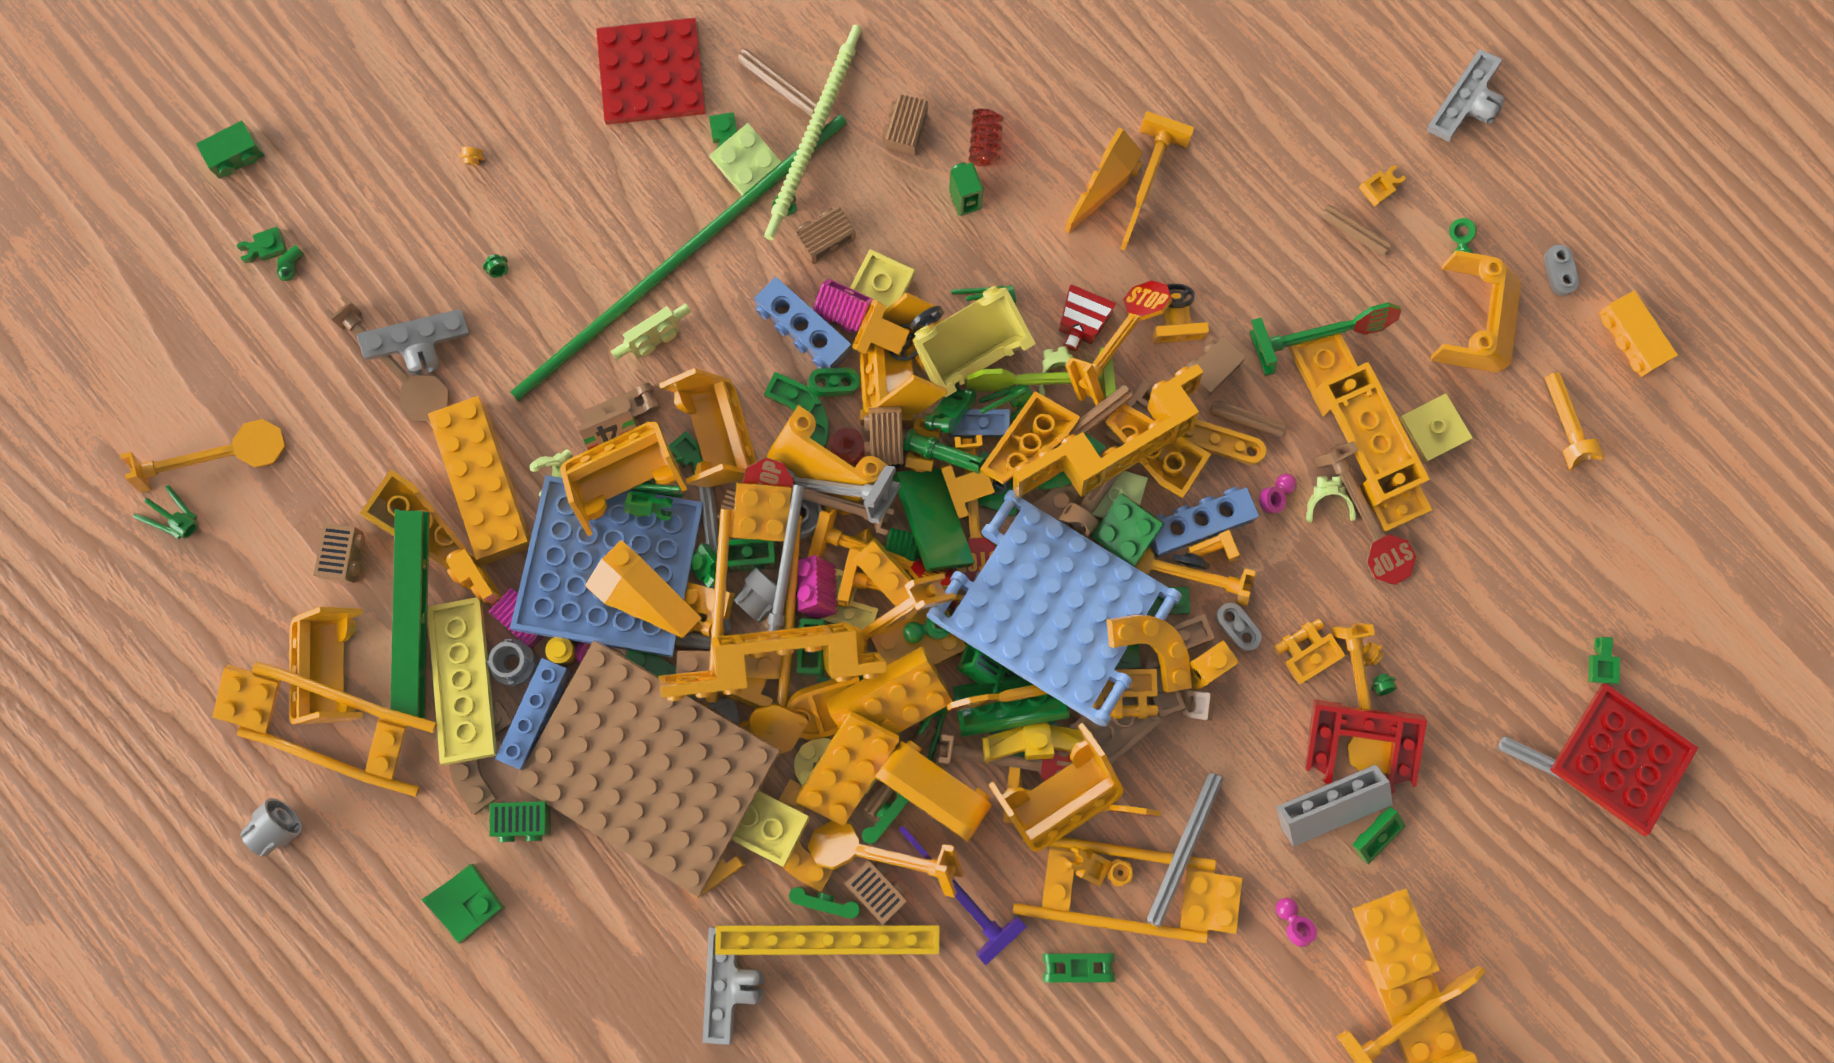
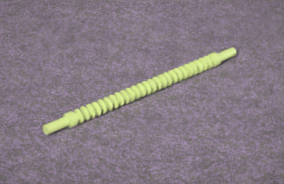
M853 25L846 44H843L840 48L839 55L834 63L835 66L832 67V72L829 75L830 78L827 79V84L824 86L825 89L819 98L820 101L814 110L815 113L812 114V119L809 121L810 125L807 126V131L804 133L805 137L802 138V143L799 145L800 149L797 150V155L794 157L795 161L792 162V167L789 168L790 174L786 175L785 186L781 187L782 192L778 194L779 198L776 199V204L772 208L771 213L773 216L764 234V237L768 240H774L782 219L786 218L788 208L791 207L789 202H793L792 196L796 195L795 190L799 188L800 178L804 176L803 172L806 171V166L809 164L808 160L812 157L813 148L817 145L816 142L822 133L821 130L824 129V124L827 121L826 118L829 117V112L832 110L831 106L834 105V100L837 98L836 94L839 93V88L842 86L841 82L844 81V76L847 74L846 71L852 62L851 59L854 58L856 53L855 46L862 32V28L859 25Z

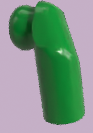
M296 245L291 247L277 260V275L282 281L293 279L295 275V262L304 255Z

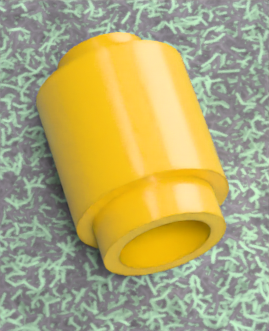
M556 637L548 641L545 652L550 661L560 666H568L576 660V645L572 641Z

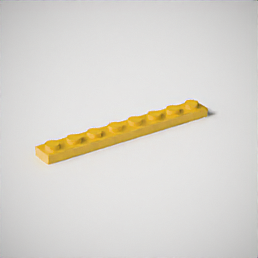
M716 925L715 955L939 954V925Z

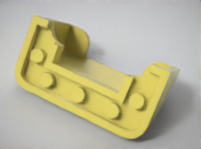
M993 286L982 293L984 297L933 327L925 326L914 333L916 337L912 341L929 380L947 389V394L944 397L956 392L955 384H964L967 375L983 370L1006 355H1013V351L1021 347L1025 351L1036 344L1007 288L998 289L997 286Z

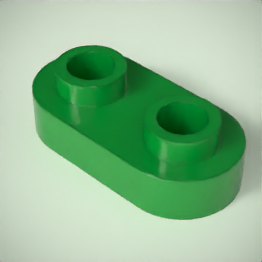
M820 368L810 374L807 385L810 392L816 396H848L857 391L860 385V376L851 368ZM820 382L824 387H819L816 383ZM842 382H847L849 386H844Z

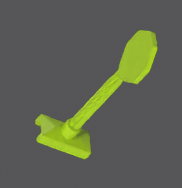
M1112 357L1101 370L1102 374L1098 378L1105 399L1116 391ZM983 369L967 375L966 387L975 389L977 392H996L1014 384L1048 385L1072 384L1068 372L1015 375L1004 369Z

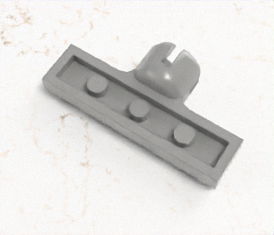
M1479 49L1428 125L1427 132L1450 142L1467 117H1474L1487 124L1492 123L1496 119L1494 116L1499 115L1505 98L1489 90L1487 85L1500 67L1502 59Z
M458 309L358 333L357 339L364 361L392 354H401L404 357L408 372L412 375H421L422 366L420 361L424 362L427 373L438 367L439 361L434 345L469 336L462 310Z
M710 927L703 1043L730 1045L733 1044L736 1004L759 1003L764 989L750 988V985L764 984V978L760 970L739 968L737 955H715L716 927Z

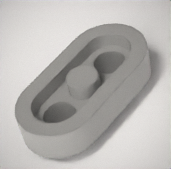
M1564 245L1552 246L1543 258L1549 285L1556 295L1568 296L1579 285L1573 255L1570 249ZM1557 254H1560L1563 257V260L1559 259L1557 257ZM1563 278H1567L1569 280V284H1566L1563 281Z
M1226 603L1218 609L1216 613L1218 625L1239 650L1249 652L1260 645L1262 639L1260 630L1238 604ZM1226 613L1233 615L1232 622H1228L1225 619ZM1243 634L1250 636L1249 643H1245L1242 640Z

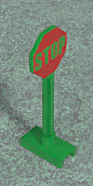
M1387 302L1369 307L1350 321H1341L1285 336L1277 335L1273 337L1268 336L1261 317L1251 320L1253 330H1250L1249 334L1264 375L1269 376L1276 372L1278 360L1275 352L1281 351L1285 347L1345 333L1349 330L1364 335L1383 331L1399 320L1402 310L1400 306Z

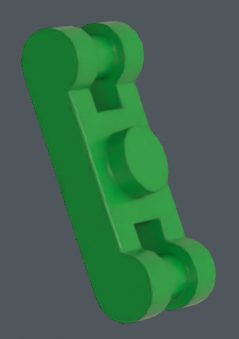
M955 386L957 391L944 397L932 414L926 415L924 421L925 429L935 430L938 428L942 432L952 433L974 404L976 390L969 388L960 390L958 386Z
M897 793L898 797L892 805L886 803L878 812L877 816L880 819L875 826L864 829L862 832L863 840L868 844L877 842L909 800Z
M795 887L789 893L790 901L800 906L850 919L855 918L860 912V906L857 902L837 903L834 902L835 896L819 892L818 897L811 896L802 887Z
M1043 953V962L1046 964L1043 982H1115V973H1112V962H1115V953ZM1057 962H1065V973H1057ZM1093 962H1101V973H1094Z

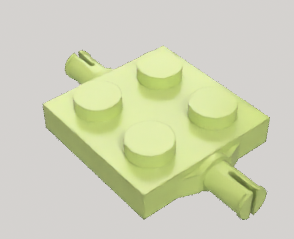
M686 303L674 311H670L668 306L624 333V343L611 350V353L616 360L628 352H632L636 358L651 354L657 345L662 342H669L676 337L677 332L680 331L677 325L678 320L691 313V310Z

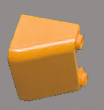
M799 405L767 453V458L784 462L786 468L799 478L860 486L865 484L874 485L885 465L889 466L877 457L866 456L854 468L812 440L810 436L815 430L816 420L810 412ZM821 492L859 504L864 501L862 497ZM839 509L837 510V513L842 515L852 514Z

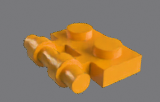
M688 582L684 601L698 615L699 613L708 615L705 622L700 621L690 632L698 631L702 632L703 636L712 637L715 588H708L707 586ZM726 591L724 619L730 618L735 593Z
M1319 618L1311 623L1306 622L1299 631L1292 635L1287 634L1281 638L1280 643L1274 646L1275 651L1279 655L1288 650L1293 656L1284 663L1299 685L1346 656L1331 633L1323 638L1320 637L1317 631L1324 628V624ZM1306 638L1310 639L1312 645L1301 651L1297 644Z
M1117 669V672L1128 675L1132 679V684L1129 689L1124 690L1110 717L1122 719L1123 716H1138V719H1147V716H1158V706L1147 705V697L1158 696L1157 669ZM1109 680L1102 689L1103 698L1108 697L1115 685ZM1137 697V705H1122V698Z

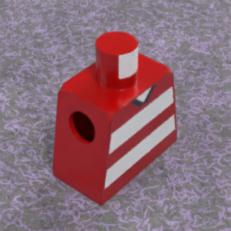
M1071 284L1059 327L1060 332L1067 334L1063 346H1067L1071 351H1078L1081 341L1092 344L1111 317L1116 303Z

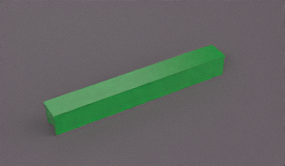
M395 509L390 709L425 719L430 512Z

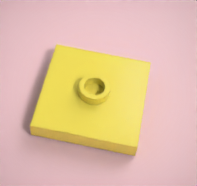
M870 249L850 288L886 305L887 309L907 292L916 274V270Z
M1447 393L1399 418L1425 463L1473 438Z

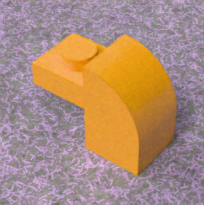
M916 418L913 429L916 430L917 434L928 438L934 436L939 440L941 429H925V419ZM909 451L905 467H909L916 472H931L934 467L935 458L927 460L924 459L923 455Z

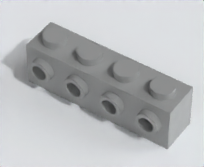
M1374 765L1276 807L1281 830L1294 847L1393 805L1390 782L1377 765Z

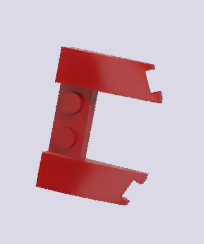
M1314 699L1305 769L1309 772L1311 766L1315 767L1325 774L1322 779L1323 782L1331 784L1339 735L1392 742L1387 776L1390 782L1391 794L1396 793L1394 789L1395 784L1408 780L1411 781L1412 787H1416L1427 719L1424 715L1399 711L1389 713L1342 706L1341 703Z

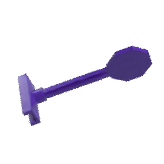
M902 825L899 828L902 834L925 859L931 860V856ZM953 878L952 882L957 892L955 898L983 928L982 932L989 939L976 952L978 958L987 965L1026 926L1015 916L1001 928L995 920L991 921Z

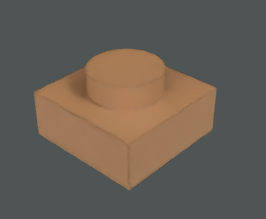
M1186 690L1184 702L1186 708L1183 710V717L1212 721L1215 694Z

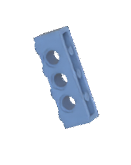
M776 276L754 298L757 313L765 320L770 318L775 323V329L782 336L786 337V335H789L794 340V346L803 354L808 352L813 357L812 362L819 369L837 368L852 352L851 343ZM781 306L789 308V311L785 314H778L776 312ZM799 323H806L808 325L804 331H798L795 327ZM820 339L827 342L823 348L815 347L814 343Z
M1233 487L1224 491V496L1214 499L1213 496L1206 497L1198 501V506L1192 508L1189 505L1179 507L1174 510L1175 514L1165 517L1164 514L1156 516L1165 523L1152 543L1156 558L1212 538L1225 531L1254 522L1259 515L1247 487L1241 490L1238 487ZM1219 506L1228 507L1231 511V516L1225 517L1221 515ZM1195 515L1204 516L1207 521L1206 526L1198 525L1194 519ZM1178 524L1182 528V534H1173L1170 530V525Z
M541 658L497 753L496 760L523 770L525 763L562 697L572 671Z

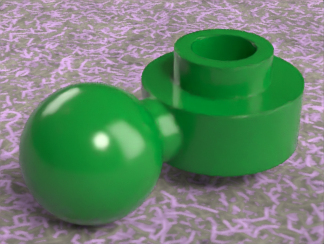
M1459 218L1451 224L1449 235L1454 242L1458 243V247L1453 253L1456 250L1473 253V250L1468 246V243L1473 241L1477 234L1476 224L1472 220ZM1466 226L1468 234L1461 236L1459 230Z
M928 617L922 625L918 622H909L903 628L904 639L913 644L920 642L924 635L934 640H942L950 633L944 628L937 629L934 622Z

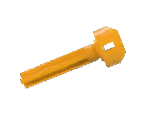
M1560 372L1551 373L1549 376L1544 377L1571 444L1562 451L1569 471H1573L1578 464L1586 460L1603 461L1605 456L1598 439H1586Z

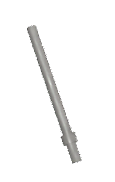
M800 485L793 486L772 613H769L767 623L770 624L769 631L780 630L781 626L784 627L785 615H783L804 492V486Z

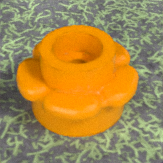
M462 147V153L459 155L460 158L464 159L463 163L468 165H479V161L485 160L482 157L483 150L479 148Z
M1370 641L1362 649L1365 666L1370 664L1375 666L1382 659L1384 653L1381 651V644L1377 645Z
M1115 859L1112 861L1106 874L1107 878L1112 881L1113 885L1122 887L1124 884H1129L1132 881L1133 867L1128 861ZM1119 870H1121V871L1123 872V874H1122V875H1118L1117 872H1118Z

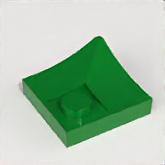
M469 864L445 884L422 899L423 903L442 922L458 944L466 941L505 908L474 864Z

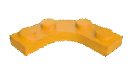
M1140 614L1107 619L1109 647L1117 648L1141 643L1151 646L1158 654L1163 691L1174 692L1192 688L1187 647L1181 635L1173 626L1162 619Z
M790 779L778 801L802 813L806 809L805 806L796 802V796L801 790L802 785ZM800 840L786 867H783L793 877L819 892L823 891L834 871L833 869L817 866L812 855L803 848Z

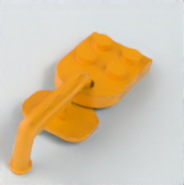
M852 676L850 681L838 682L836 679H832L800 689L790 697L786 707L779 704H771L758 708L752 712L749 720L738 725L781 750L780 754L792 750L799 737L815 740L836 734L839 727L830 715L827 699L859 682V676Z

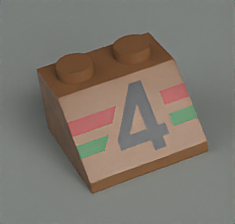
M625 406L579 425L577 428L589 450L638 427V424L629 408Z

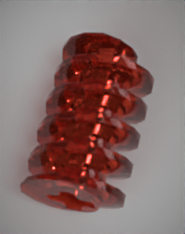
M978 108L972 111L974 117L971 120L972 128L970 132L972 136L970 138L971 146L969 147L970 156L968 161L969 163H974L975 166L985 167L990 166L993 161H998L1001 158L1000 154L997 153V151L1001 150V145L996 142L1002 140V135L998 132L1003 130V126L999 123L1003 122L1004 117L990 109Z
M848 427L838 429L832 435L830 440L831 452L855 468L858 462L865 457L862 435L857 430Z

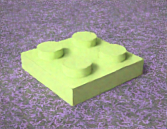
M749 123L744 125L709 155V158L741 195L745 194L781 163Z

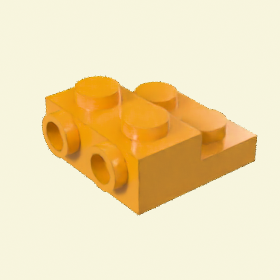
M459 549L446 557V562L450 567L447 572L456 584L459 583L462 588L467 587L471 589L479 600L482 599L485 604L490 603L494 606L502 597L501 593L484 566L476 560L472 553L466 549L462 551Z

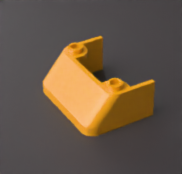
M1456 250L1443 264L1442 270L1480 276L1482 280L1492 284L1486 331H1478L1471 336L1468 348L1442 344L1430 356V361L1494 373L1502 372L1512 361L1521 282L1499 258Z
M905 293L885 310L882 318L896 325H910L919 314L935 305ZM905 327V329L910 331L909 334L913 332L911 328ZM913 341L911 347L907 349V357L915 349ZM872 342L866 354L859 352L863 410L868 414L871 407L901 406L902 415L919 414L947 394L946 388L913 375L912 359L909 361L895 359L887 349ZM901 352L899 355L894 353L896 356L903 358Z
M693 368L659 383L660 389L674 392V403L677 409L691 416L703 461L696 465L695 475L686 478L687 484L708 488L743 480L746 468L757 462L737 390L732 381L726 377Z
M656 422L644 423L565 461L560 468L568 503L588 536L593 534L589 520L598 519L604 514L607 508L606 500L652 478L655 479L656 483L664 485L677 481L682 492L687 490L678 464Z
M317 607L295 616L290 625L289 671L344 692V642L354 635L356 625L353 618L362 615L363 609ZM289 683V719L291 724L348 722L363 718V712H355L353 707Z
M1083 723L1078 727L1085 741L1079 742L1073 747L1070 754L1072 764L1030 792L1026 793L1022 787H1011L1001 795L994 782L989 784V787L1029 849L1033 852L1047 848L1115 803L1123 794V787L1106 754Z
M908 740L906 744L901 741L875 776L879 782L885 783L962 837L963 841L968 842L991 808L992 804L989 802L991 796L978 787L973 791L921 755L922 748L912 741Z

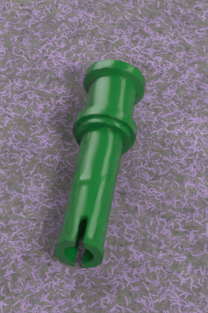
M914 429L908 431L903 443V451L905 452L913 451L919 453L927 460L934 457L973 471L976 474L981 472L979 467L984 464L985 460L983 457L941 444L934 436L928 438L917 434Z

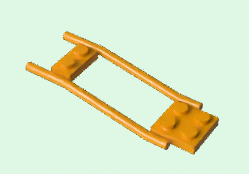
M736 483L734 510L721 509L712 637L723 636L729 537L784 542L790 510L791 487ZM802 515L799 516L785 599L783 629L794 628ZM711 640L709 670H714L713 651H712V640ZM777 651L766 652V656L759 658H750L749 654H745L746 677L779 679L777 704L786 707L789 696L792 654L778 655ZM718 691L713 692L712 696L706 697V701L717 702Z
M257 661L254 663L252 671L232 665H227L223 668L212 718L240 725L237 736L267 744L359 781L417 797L420 786L393 779L407 726L434 733L437 724L430 720L376 705L285 669ZM281 680L379 717L365 770L268 733Z
M1062 837L1051 844L1049 848L1042 907L1014 903L1013 914L1207 943L1208 930L1236 934L1242 878L1214 874L1216 860L1191 856L1186 870L1180 928L1163 925L1158 927L1150 923L1070 912L1075 870L1067 867L1065 861H1075L1076 853L1071 851L1072 847L1099 854L1165 864L1171 863L1174 854Z

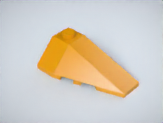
M1119 127L1102 156L1103 159L1099 165L1100 170H1094L1086 188L1088 191H1084L1081 194L1067 220L1065 232L1070 233L1124 187L1132 175L1136 177L1141 170L1143 163L1140 162L1143 152L1124 129Z
M1035 391L986 459L980 471L1004 484L1013 477V473L1016 472L1015 469L1019 465L1027 461L1032 463L1038 459V455L1048 448L1053 449L1068 437L1080 420V416Z
M1124 404L1109 416L1106 424L1125 444V440L1135 433L1140 435L1147 431L1148 426L1154 420ZM1181 436L1143 459L1140 463L1161 486L1184 498L1205 469L1211 453Z
M391 469L359 513L361 517L394 536L395 509L430 512L429 558L446 569H450L446 562V557L450 553L459 549L461 551L463 549L467 550L436 510L420 493L418 488Z
M622 540L601 559L585 585L605 605L612 608L615 607L628 613L630 616L640 618L680 638H684L702 620Z

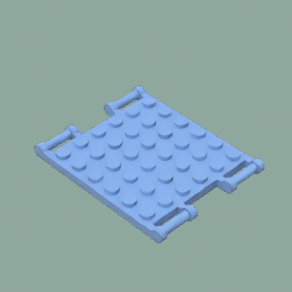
M1009 490L1004 496V503L990 524H986L981 531L984 537L998 546L974 582L970 581L966 575L959 571L953 573L950 578L951 583L945 593H954L956 595L959 589L967 593L951 618L944 614L951 601L931 607L927 617L932 622L1091 721L1106 727L1111 720L1110 714L1125 689H1129L1132 684V679L1128 675L1114 670L1128 646L1109 647L1107 619L1137 614L1147 615L1155 599L1159 596L1164 601L1155 617L1165 621L1174 604L1179 603L1182 595L1176 589L1166 587L1021 497L1018 498L1013 490ZM1014 507L1020 512L1005 535L999 532V528ZM1109 680L1115 685L1101 709L1096 710L1092 706Z

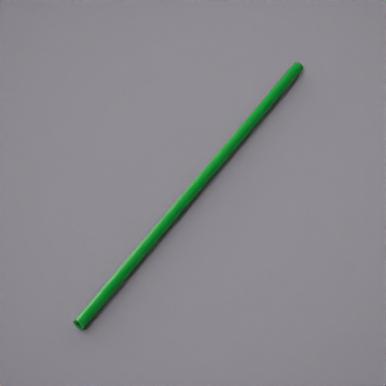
M838 114L821 130L822 133L819 135L816 147L813 148L814 151L847 124V121L841 114ZM797 150L518 384L510 393L519 402L789 173V168L792 167L791 164L795 161L794 157L797 155Z

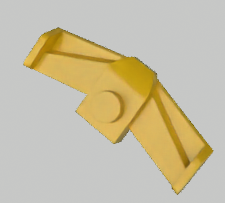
M1047 722L1021 726L982 738L985 764H988L992 760L1025 751L1026 760L1052 759L1054 757V749L1072 752L1073 747L1077 743L1085 741V738L1080 730L1053 726Z

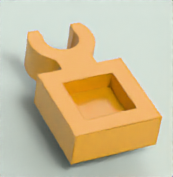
M1396 165L1391 166L1384 174L1380 170L1359 186L1360 190L1374 207L1391 196L1396 191L1395 187H1398L1406 179L1405 176L1401 178L1393 176V172L1398 168Z
M1072 847L1071 851L1076 853V859L1074 862L1066 860L1065 865L1075 870V875L1100 887L1112 862L1089 850H1086L1085 853L1081 849Z

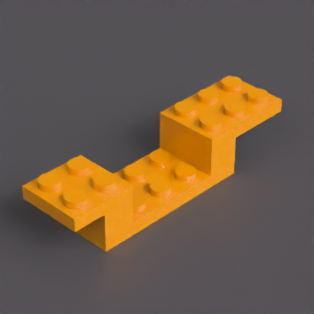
M1341 334L1290 346L1288 350L1322 416L1333 413L1347 442L1353 441L1358 449L1354 455L1367 479L1359 487L1383 533L1431 512L1432 508L1421 489V486L1430 479L1369 362L1357 366Z
M1198 364L1191 368L1185 366L1176 372L1174 378L1169 381L1164 379L1155 384L1152 388L1147 408L1155 421L1148 426V430L1140 435L1135 433L1125 440V444L1119 448L1114 446L1106 450L1102 454V458H1100L1082 432L1077 436L1075 434L1069 435L1061 442L1062 445L1055 449L1048 448L1038 455V459L1032 463L1027 461L1019 465L1015 469L1016 472L1013 473V490L1017 497L1020 498L1063 471L1082 497L1193 430L1199 411L1188 396L1198 390L1203 375Z
M849 623L711 637L714 670L659 676L661 698L667 697L668 701L682 700L684 695L696 694V697L699 698L709 697L713 695V692L724 691V694H737L741 692V689L747 688L745 654H749L750 658H759L766 656V652L777 651L778 655H787L794 653V649L805 648L807 652L820 651L822 646L824 668L829 676L835 678L838 682L850 681L852 676L863 675V678L867 679L877 678L880 676V673L887 672L886 661L878 652L857 654L856 631Z
M1405 888L1352 908L1372 958L1366 959L1365 962L1392 1027L1425 1002L1437 997L1440 993L1432 974L1440 969L1409 893ZM1444 1002L1434 1013L1397 1039L1406 1063H1478L1475 1053L1463 1049Z

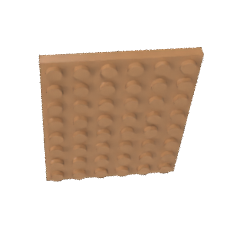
M593 640L514 784L541 801H546V804L691 894L699 897L708 884L781 750L690 695H684V699L677 701H668L667 697L661 698L658 676L601 642Z

